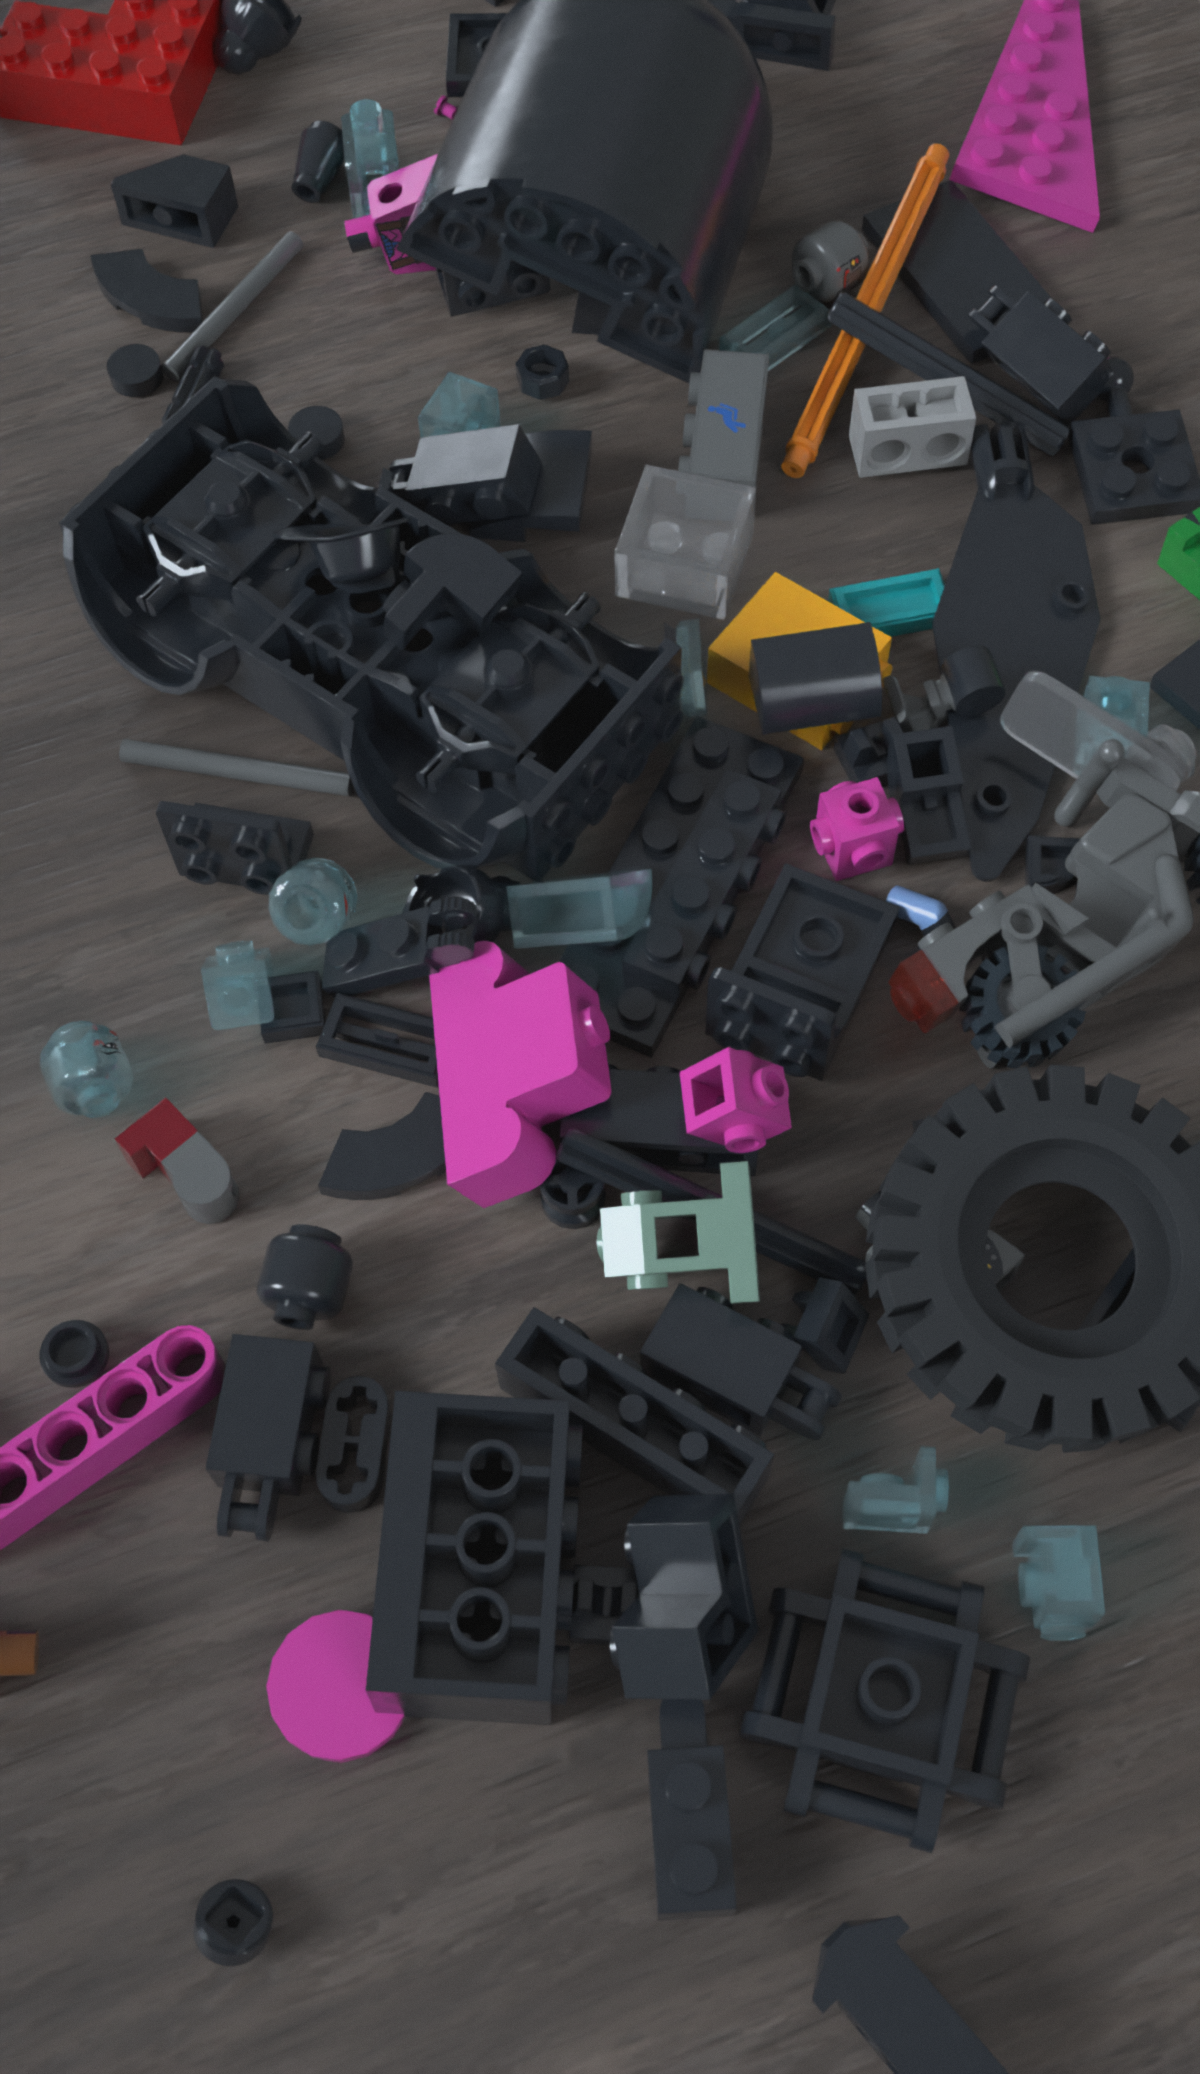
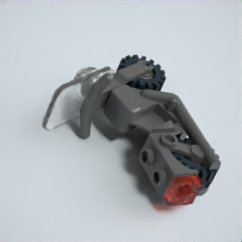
M1038 671L1028 672L1018 684L1000 716L1002 727L1015 740L1076 778V781L1055 810L1054 818L1060 826L1070 827L1075 824L1096 794L1110 808L1076 843L1065 860L1066 869L1078 879L1074 899L1070 904H1067L1037 883L1033 887L1027 884L1008 897H1005L1001 891H997L974 906L969 912L972 919L954 929L950 922H947L923 937L918 942L921 950L902 961L888 982L892 988L890 991L892 1001L899 1013L909 1022L915 1020L924 1034L951 1019L958 1009L959 1012H966V1016L961 1021L963 1031L965 1033L973 1030L975 1037L970 1043L977 1050L981 1061L990 1069L1008 1059V1068L1017 1069L1024 1062H1028V1066L1031 1068L1039 1066L1046 1058L1050 1060L1056 1056L1077 1034L1078 1031L1076 1029L1084 1021L1086 1011L1083 1010L1159 963L1190 932L1194 917L1186 883L1189 891L1200 888V792L1184 790L1180 794L1176 791L1182 782L1193 776L1195 771L1197 753L1190 737L1182 730L1173 729L1169 725L1163 724L1149 731L1147 737H1145L1055 678ZM1180 861L1185 863L1184 871H1194L1186 883ZM1200 897L1196 900V902H1197L1199 905H1200ZM981 957L982 963L965 986L963 980L966 966L976 958ZM1061 968H1065L1070 973L1066 975Z

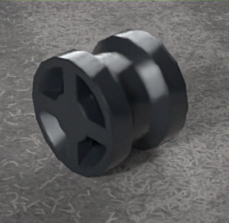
M556 1152V1162L551 1174L539 1185L543 1211L551 1222L562 1228L579 1229L587 1227L599 1218L600 1208H604L606 1199L605 1182L561 1163L557 1159ZM583 1191V1194L578 1197V1193ZM563 1192L567 1194V1198L562 1195Z

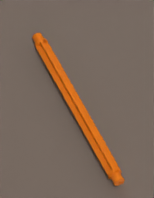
M941 144L930 145L925 156L918 160L914 175L856 297L880 313L936 190L946 175V163L950 153ZM841 330L796 429L785 446L787 454L782 462L781 469L790 477H803L808 465L815 461L818 455V448L865 348V343Z

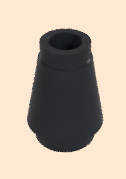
M314 121L310 124L309 128L302 131L293 177L294 181L291 189L299 199L305 202L316 203L320 200L321 195L348 158V139L339 127L330 122Z

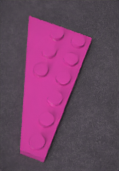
M1024 0L956 159L949 180L1093 233L1099 221L1100 212L1079 0Z

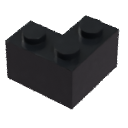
M734 1494L653 1496L627 1523L624 1538L625 1556L629 1565L635 1567L640 1595L612 1626L610 1635L611 1660L615 1668L620 1669L625 1699L710 1700L758 1633Z

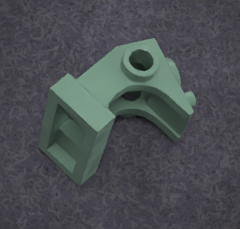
M748 1161L720 1163L723 1198L662 1202V1191H636L621 1193L622 1206L600 1208L601 1226L597 1233V1250L600 1259L604 1263L605 1277H627V1290L669 1287V1273L728 1270L731 1303L760 1302L751 1176ZM696 1216L699 1256L658 1259L655 1220Z

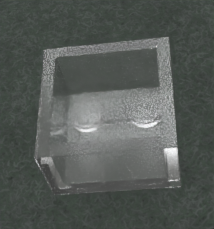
M645 465L614 552L615 596L725 620L753 536L756 488Z

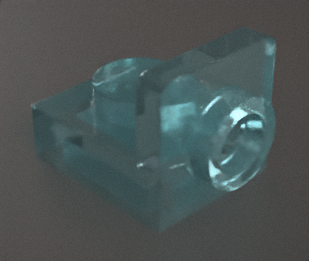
M920 1447L914 1462V1485H903L901 1477L884 1473L864 1475L861 1477V1482L849 1481L843 1500V1528L928 1534L936 1512H946L948 1504L947 1469L936 1468V1447Z

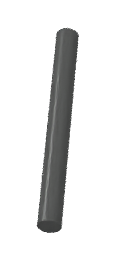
M292 231L287 232L162 364V370L168 378L178 381L183 376L186 368L190 366L189 362L196 348L202 345L209 348L303 248V242L296 233Z
M123 739L119 751L120 761L125 763L348 797L351 796L354 786L348 772L131 739Z

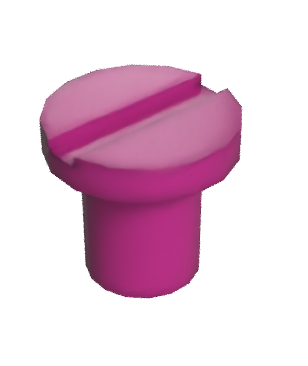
M442 95L436 103L434 113L438 116L442 113L453 120L458 108L448 103V98Z

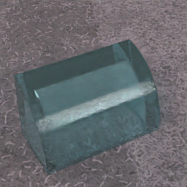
M651 868L550 878L507 886L514 949L618 941L629 938L642 926L649 910L652 895Z

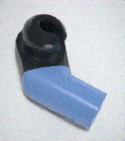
M899 885L894 886L889 892L886 902L900 907L898 918L918 925L924 937L947 922H950L954 929L956 928L945 904L941 901Z

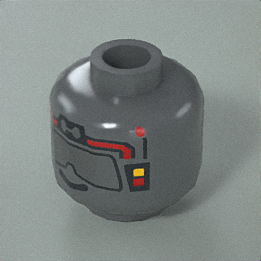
M842 221L829 222L798 240L792 252V275L795 284L808 297L817 302H831L837 299L841 293H847L864 282L869 270L870 250L868 243L858 230Z

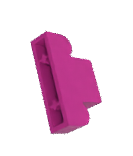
M480 941L475 943L474 956H471V959L439 968V973L431 974L429 978L447 1185L482 1208H487L533 1190L541 1185L551 1174L556 1162V1148L553 1140L541 1130L544 1125L602 1103L610 1097L611 1082L605 1043L610 1040V1030L607 1020L600 1009L598 993L565 964L558 962L530 974L495 943Z

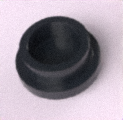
M70 1320L62 1322L53 1327L45 1336L39 1353L40 1364L48 1378L59 1386L67 1388L85 1386L98 1378L104 1371L109 1359L108 1341L102 1331L88 1321Z

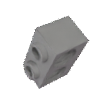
M965 376L854 389L849 439L859 478L967 465L976 415Z

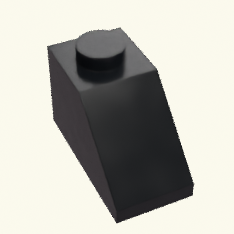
M185 154L117 176L110 184L122 225L211 248L215 247L239 207L229 165Z

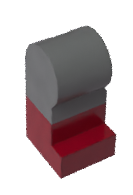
M166 1097L115 1138L126 1161L143 1179L156 1168L163 1173L173 1184L188 1215L197 1222L206 1224L221 1222L228 1218L237 1208L240 1199L239 1188L231 1175V1170L225 1159Z

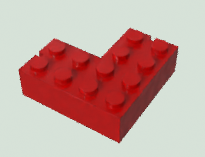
M114 0L108 14L41 5L34 2L14 1L0 28V118L182 146L219 64L214 56V45L217 35L222 31L220 18L222 0Z

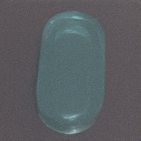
M700 619L679 621V624H676L677 644L682 647L681 675L684 676V684L681 689V703L683 714L687 715V717L708 715L706 667Z

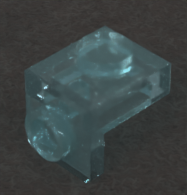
M237 941L215 947L216 955L208 956L201 968L211 1027L214 1030H222L271 1022L274 1019L275 1011L270 988V980L274 972L270 947L254 949L253 941Z

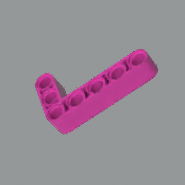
M192 1325L177 1326L166 1331L0 1447V1496L3 1488L11 1480L17 1477H27V1485L23 1494L15 1501L0 1504V1550L219 1394L222 1388L226 1365L211 1337L205 1331ZM196 1354L205 1356L203 1366L196 1373L183 1377L176 1375V1369L184 1358ZM141 1394L147 1396L144 1408L137 1415L130 1418L118 1417V1411L127 1398ZM86 1435L87 1444L80 1455L71 1460L61 1461L60 1452L63 1445L75 1436Z

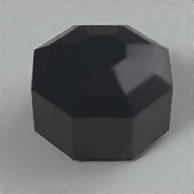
M544 344L527 348L515 363L516 378L522 393L538 400L559 396L569 383V365L563 351Z

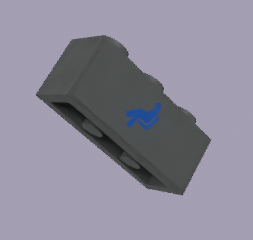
M704 349L701 372H691L688 406L697 407L696 414H685L683 447L691 448L690 456L680 455L677 490H687V514L753 519L767 394L769 354Z

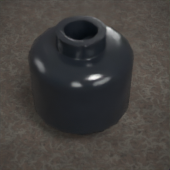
M297 1224L290 1227L289 1233L277 1235L270 1241L267 1246L256 1293L264 1305L275 1311L273 1317L275 1322L293 1329L311 1330L315 1321L332 1319L341 1312L353 1268V1260L350 1253L341 1246L342 1239L339 1235L318 1226Z

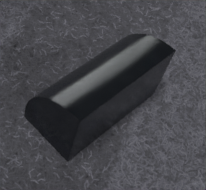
M871 622L751 640L749 681L763 735L881 717V672Z

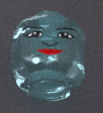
M311 858L298 862L277 878L270 891L268 909L273 924L283 936L294 943L312 946L326 943L349 924L356 912L358 895L353 879L343 867L332 860Z
M76 1021L63 1025L52 1034L40 1053L39 1066L51 1098L59 1110L69 1115L86 1116L89 1118L105 1116L117 1108L132 1088L134 1074L122 1044L115 1031L104 1025L93 1024L89 1021Z

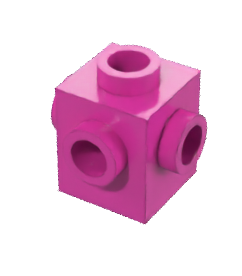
M878 777L858 783L855 781H845L833 786L826 792L820 793L817 817L811 820L810 830L815 848L819 855L825 856L836 882L891 866L893 864L898 834L904 830V821L897 800L894 797H886Z
M727 1047L680 1072L687 1134L724 1145L730 1152L747 1153L761 1149L765 1146L767 1139L792 1128L788 1104L789 1088L782 1066L755 1057L749 1051Z

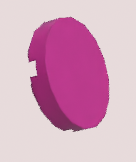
M336 1610L312 1616L288 1633L272 1658L266 1686L271 1716L287 1741L313 1758L343 1763L370 1756L390 1741L403 1723L404 1714L375 1713L365 1691L373 1617L368 1614Z

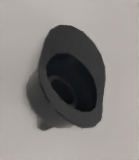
M411 517L382 524H318L289 527L274 531L273 537L284 540L309 541L324 577L335 587L347 593L360 594L392 587L398 582L401 560L399 524L411 521Z

